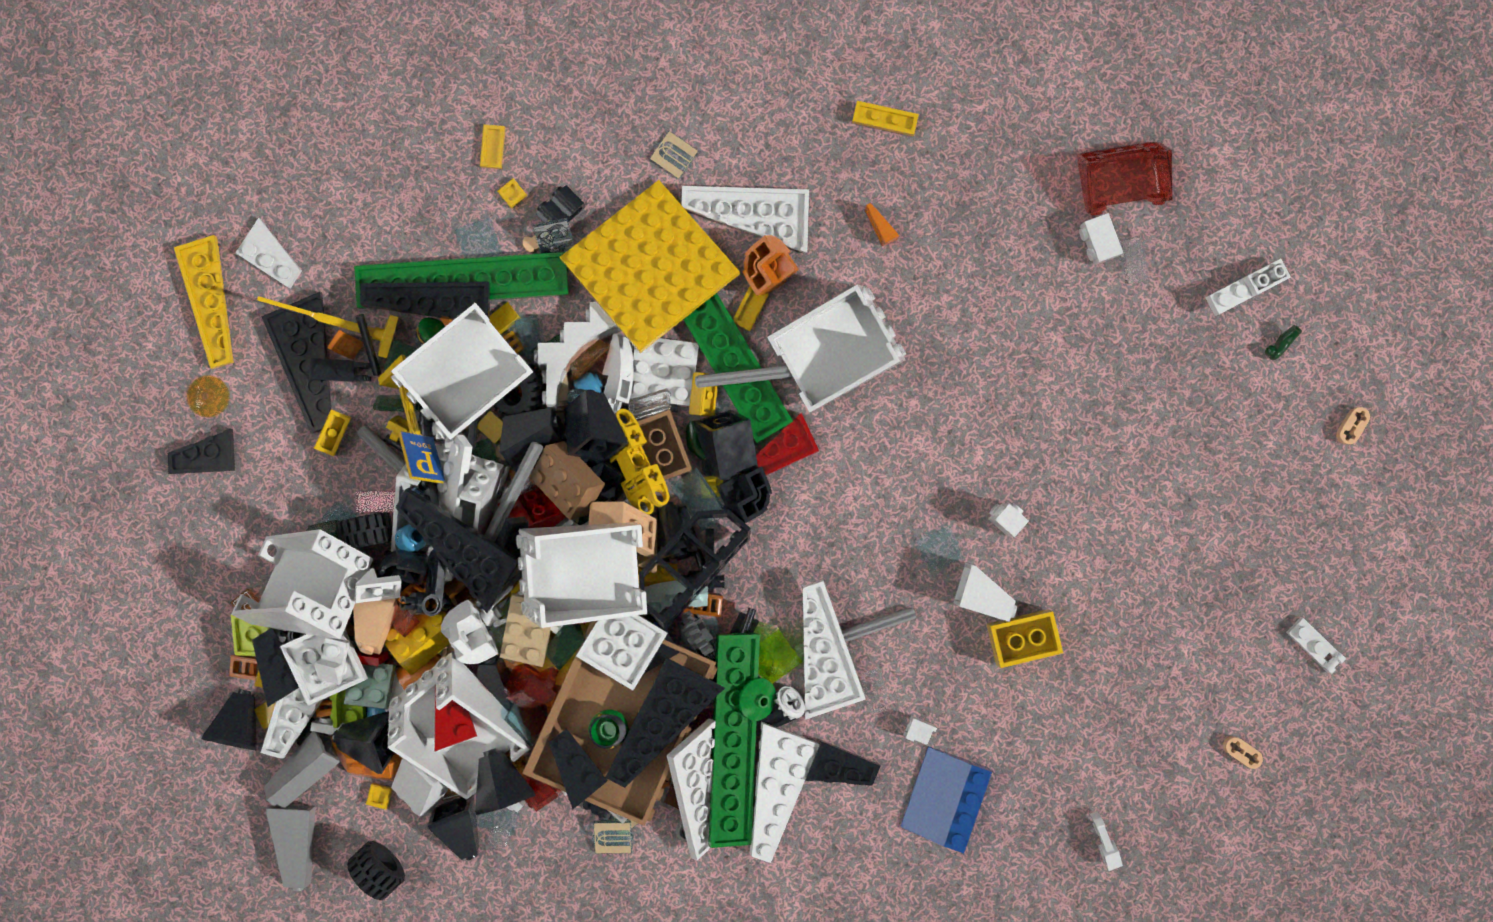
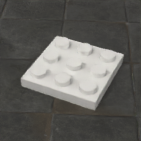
M659 338L642 353L634 348V372L630 399L690 406L693 373L696 372L698 343Z
M639 615L598 620L576 657L629 689L634 690L668 633Z
M344 629L341 639L350 641L341 684L318 679L314 663L322 657L326 637L306 634L280 646L308 706L368 679L346 629Z

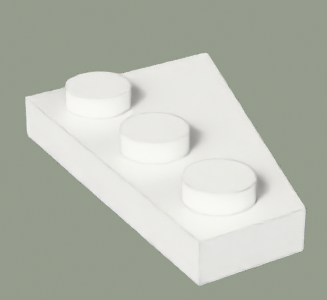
M258 218L239 246L236 254L288 288H291L302 270L270 232L262 219Z

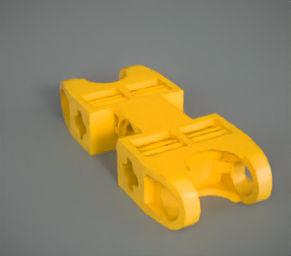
M620 409L615 412V416L628 440V444L610 458V462L617 461L626 479L621 483V486L630 505L650 515L654 511V505L662 507L668 503L669 491L658 465H650L642 445L647 441L637 420L627 409ZM619 414H623L627 418V424L622 422ZM655 492L662 494L663 502L657 499ZM641 502H644L648 508L647 512L641 509Z

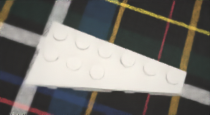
M682 186V206L685 210L761 238L764 235L775 236L787 247L807 254L809 189Z
M464 435L455 436L454 442L450 446L449 457L444 464L443 475L445 482L443 484L438 483L437 486L439 507L460 521L463 506H459V496L465 488L463 479L464 474L469 472L472 446ZM426 544L423 547V549L429 556L430 552L433 550L432 546ZM446 567L445 581H452L453 574Z
M822 579L803 586L806 720L866 700L824 580Z
M351 641L353 647L356 648V646H357L356 642H355V641ZM300 688L277 701L261 753L277 758H285L323 699L308 706Z
M712 719L706 720L667 755L690 857L694 860L700 859L710 849L708 846V820L710 812L709 793H711L713 774L711 748L715 745V739L711 738L712 729L715 728V720Z
M761 722V741H759L760 753L759 762H757L756 800L753 809L754 823L750 855L771 863L820 744Z

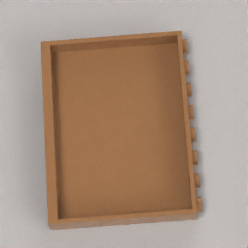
M597 621L590 622L577 653ZM663 640L662 644L679 651L678 654L670 658L671 660L713 680L717 671L715 661L675 643ZM575 655L522 774L566 792L549 742L567 728L603 775L606 776L621 745L612 749L600 748L595 745L590 739L588 732L591 719L600 711L607 709L616 710L624 715L630 729L663 663L643 674L634 690H631ZM687 726L625 788L608 780L585 801L645 826L647 821L651 822L655 813L654 803L656 800L660 801L664 792V788L661 787L664 781H668L671 777L667 755L682 742V739L685 740L689 736L691 728Z

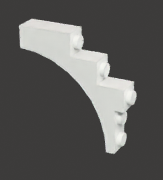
M590 302V309H586V322H564V330H560L561 343H538V350H534V363H538L539 369L543 370V383H546V391L542 392L543 404H546L547 408H552L553 411H557L558 396L563 379L576 359L597 341L614 333L622 332L597 302Z

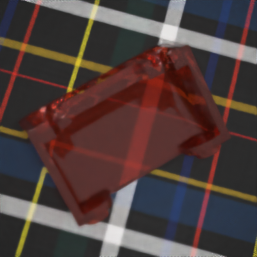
M1160 142L1132 144L1089 151L1077 155L1085 211L1090 215L1103 214L1108 205L1145 199L1152 202L1153 205H1163L1165 201L1173 200L1172 150Z

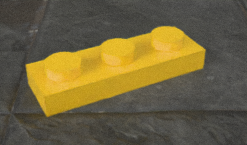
M857 101L852 123L913 137L919 114Z

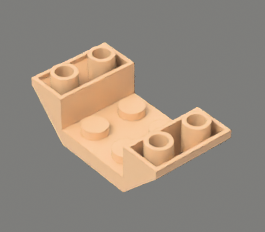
M625 502L590 503L588 525L628 522L641 524L643 547H636L638 566L644 568L657 555V519ZM657 565L650 572L656 573Z

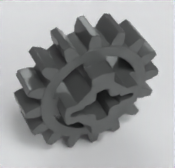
M691 611L683 614L681 618L685 626L681 629L690 645L695 650L699 648L705 656L713 652L714 649L710 643L713 636L705 622H703L701 617L696 619Z

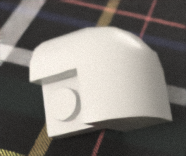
M469 600L454 607L444 617L441 624V632L449 639L451 646L454 648L456 660L465 664H477L498 654L493 632L491 630L487 631L480 611Z

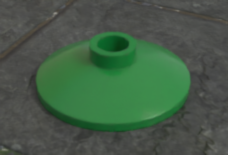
M755 678L743 687L739 696V708L747 719L759 721L771 713L776 703V691L773 684L767 679Z

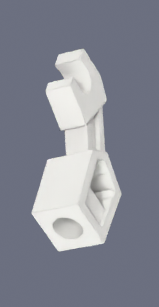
M1099 812L1091 813L1090 817L1094 822L1092 823L1102 842L1098 847L1108 871L1123 866L1119 850L1114 840L1110 841Z

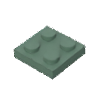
M362 664L368 679L346 689L344 704L388 709L396 666L389 664H380L379 666Z

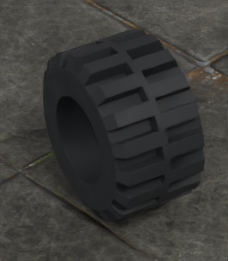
M527 364L533 373L519 383L522 390V398H519L514 387L493 405L495 409L499 408L500 414L510 416L541 409V406L544 405L542 392L546 391V384L543 383V377L540 374L541 370L539 368L534 369L535 365Z
M387 512L349 518L335 524L338 539L355 549L392 541L393 526L390 513Z
M368 841L347 862L348 871L355 884L364 893L376 900H385L405 881V873L397 857L388 848L376 841Z

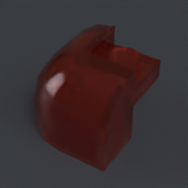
M527 663L513 667L503 690L506 693V698L521 708H535L552 701L557 695L552 688L556 683L555 679L559 671L552 666L539 672Z

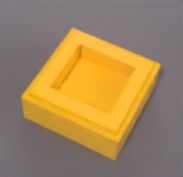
M514 178L497 191L510 208H513L527 196Z
M371 783L366 805L385 810L388 809L393 789L388 786Z

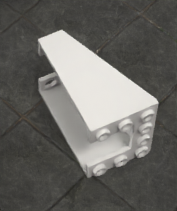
M856 285L767 337L777 356H782L801 390L799 395L809 413L905 361L904 355H906V352L901 343L896 344L893 338L896 334L891 325L886 326L883 320L886 316L880 306L876 308L873 303L875 297L870 288Z
M476 303L391 370L394 374L391 376L392 380L399 388L403 385L408 389L409 392L406 395L414 404L416 402L421 404L423 409L420 411L428 420L433 418L437 424L435 430L443 439L446 437L450 440L533 373L520 355L515 353L489 322L490 319Z
M436 445L442 471H444V464L449 457L450 448ZM471 454L469 472L464 474L463 479L465 488L459 496V506H463L461 521L484 535L492 519L504 465ZM406 464L396 476L391 552L399 549L395 542L397 530L409 524L395 507L404 490L407 488L413 489L421 481L409 478Z
M628 522L519 529L516 543L518 549L520 548L521 557L518 558V567L522 571L523 577L520 580L521 593H524V601L521 602L522 614L539 627L546 628L647 614L646 592L639 589L636 547H643L641 524Z
M322 530L266 536L258 556L275 564V567L259 603L244 595H240L231 615L252 625L341 639L355 605L356 582L369 571L373 558ZM271 544L277 549L274 557L269 556L267 553V548ZM244 603H248L251 609L241 610V607Z
M452 652L446 657L441 658L433 668L425 671L421 678L415 683L408 685L403 693L394 697L389 703L388 748L466 800L476 793L479 758L484 757L483 752L496 748L497 752L503 751L504 753L510 750L511 760L514 762L530 749L529 733L500 704L463 663L456 660V656ZM435 684L436 708L438 710L442 709L451 700L469 711L477 737L434 751ZM476 780L474 786L470 789L471 784Z

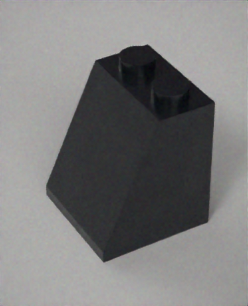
M585 390L564 408L568 455L606 462L628 444V440L604 393Z
M552 408L503 417L499 452L516 473L531 442L539 443L543 446V450L546 445L563 441L567 444L566 428L562 424L559 415H556Z
M728 410L694 421L696 433L710 473L720 480H728L733 475L743 474L758 467L750 419L733 410Z

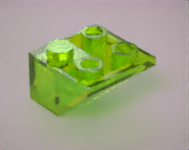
M779 627L760 640L758 673L772 684L803 662Z

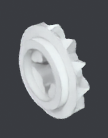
M785 686L776 693L777 699L775 702L779 704L778 710L783 711V716H788L792 720L794 718L798 719L804 714L805 703L797 690Z

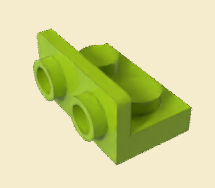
M346 689L330 696V700H332L330 717L333 720V728H339L342 723L346 724L366 718V707L344 704Z

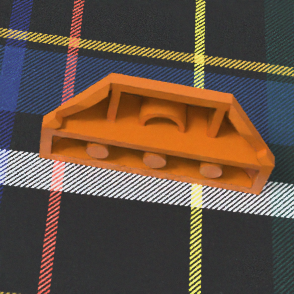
M332 739V746L348 773L355 776L394 781L402 760L401 756L395 753L383 773L377 774L338 750L336 743Z

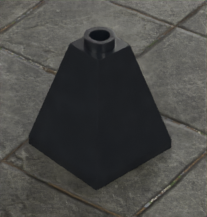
M495 655L479 663L477 679L513 716L522 688L510 669L506 667V663L500 658V655Z
M239 689L238 693L233 692L204 732L201 740L256 751L255 697L251 696L252 692Z
M389 711L342 724L333 733L332 737L338 750L375 773L382 774L395 752L388 748Z
M496 748L483 752L484 757L479 758L476 815L501 810L535 796L533 789L503 751L497 752Z
M474 794L467 800L459 797L436 806L428 822L429 830L461 860L465 858L466 860H471L478 855L479 838Z

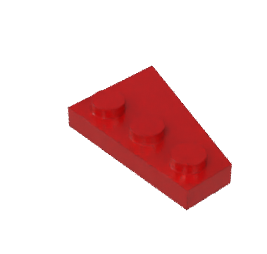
M802 413L756 455L758 467L762 466L766 476L819 452Z
M436 684L434 751L477 737L470 713L461 705L451 700L442 709L438 710L436 708Z

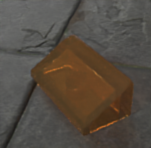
M599 339L572 362L570 367L573 379L577 380L607 353L610 346Z

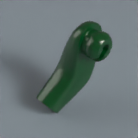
M1296 325L1290 327L1279 336L1274 346L1270 345L1266 348L1265 355L1269 356L1270 360H1276L1281 357L1293 341L1302 333V330Z
M690 421L686 426L687 447L703 461L705 456L694 427V421Z

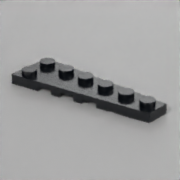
M489 282L361 283L360 305L363 307L454 320L476 303L490 319Z

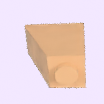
M396 599L355 603L353 607L355 642L361 652L369 655L381 653L399 608Z

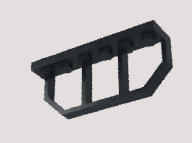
M730 510L697 511L639 573V587L643 591H645L644 577L657 564L687 588L683 593L679 592L673 598V604L668 609L664 608L660 613L647 604V612L657 620L660 629L666 631L749 541L751 528ZM727 517L741 530H736L730 537L731 541L727 546L722 545L716 554L689 532L690 528L699 519ZM683 536L713 560L712 562L707 561L701 569L702 573L698 577L694 576L690 581H687L662 559Z

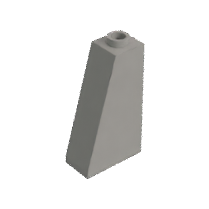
M312 731L263 787L266 800L270 804L285 808L340 762L332 746L331 738L320 732Z
M271 805L266 809V814L283 887L291 888L292 891L304 890L311 883L316 806L288 805L283 808L279 805Z

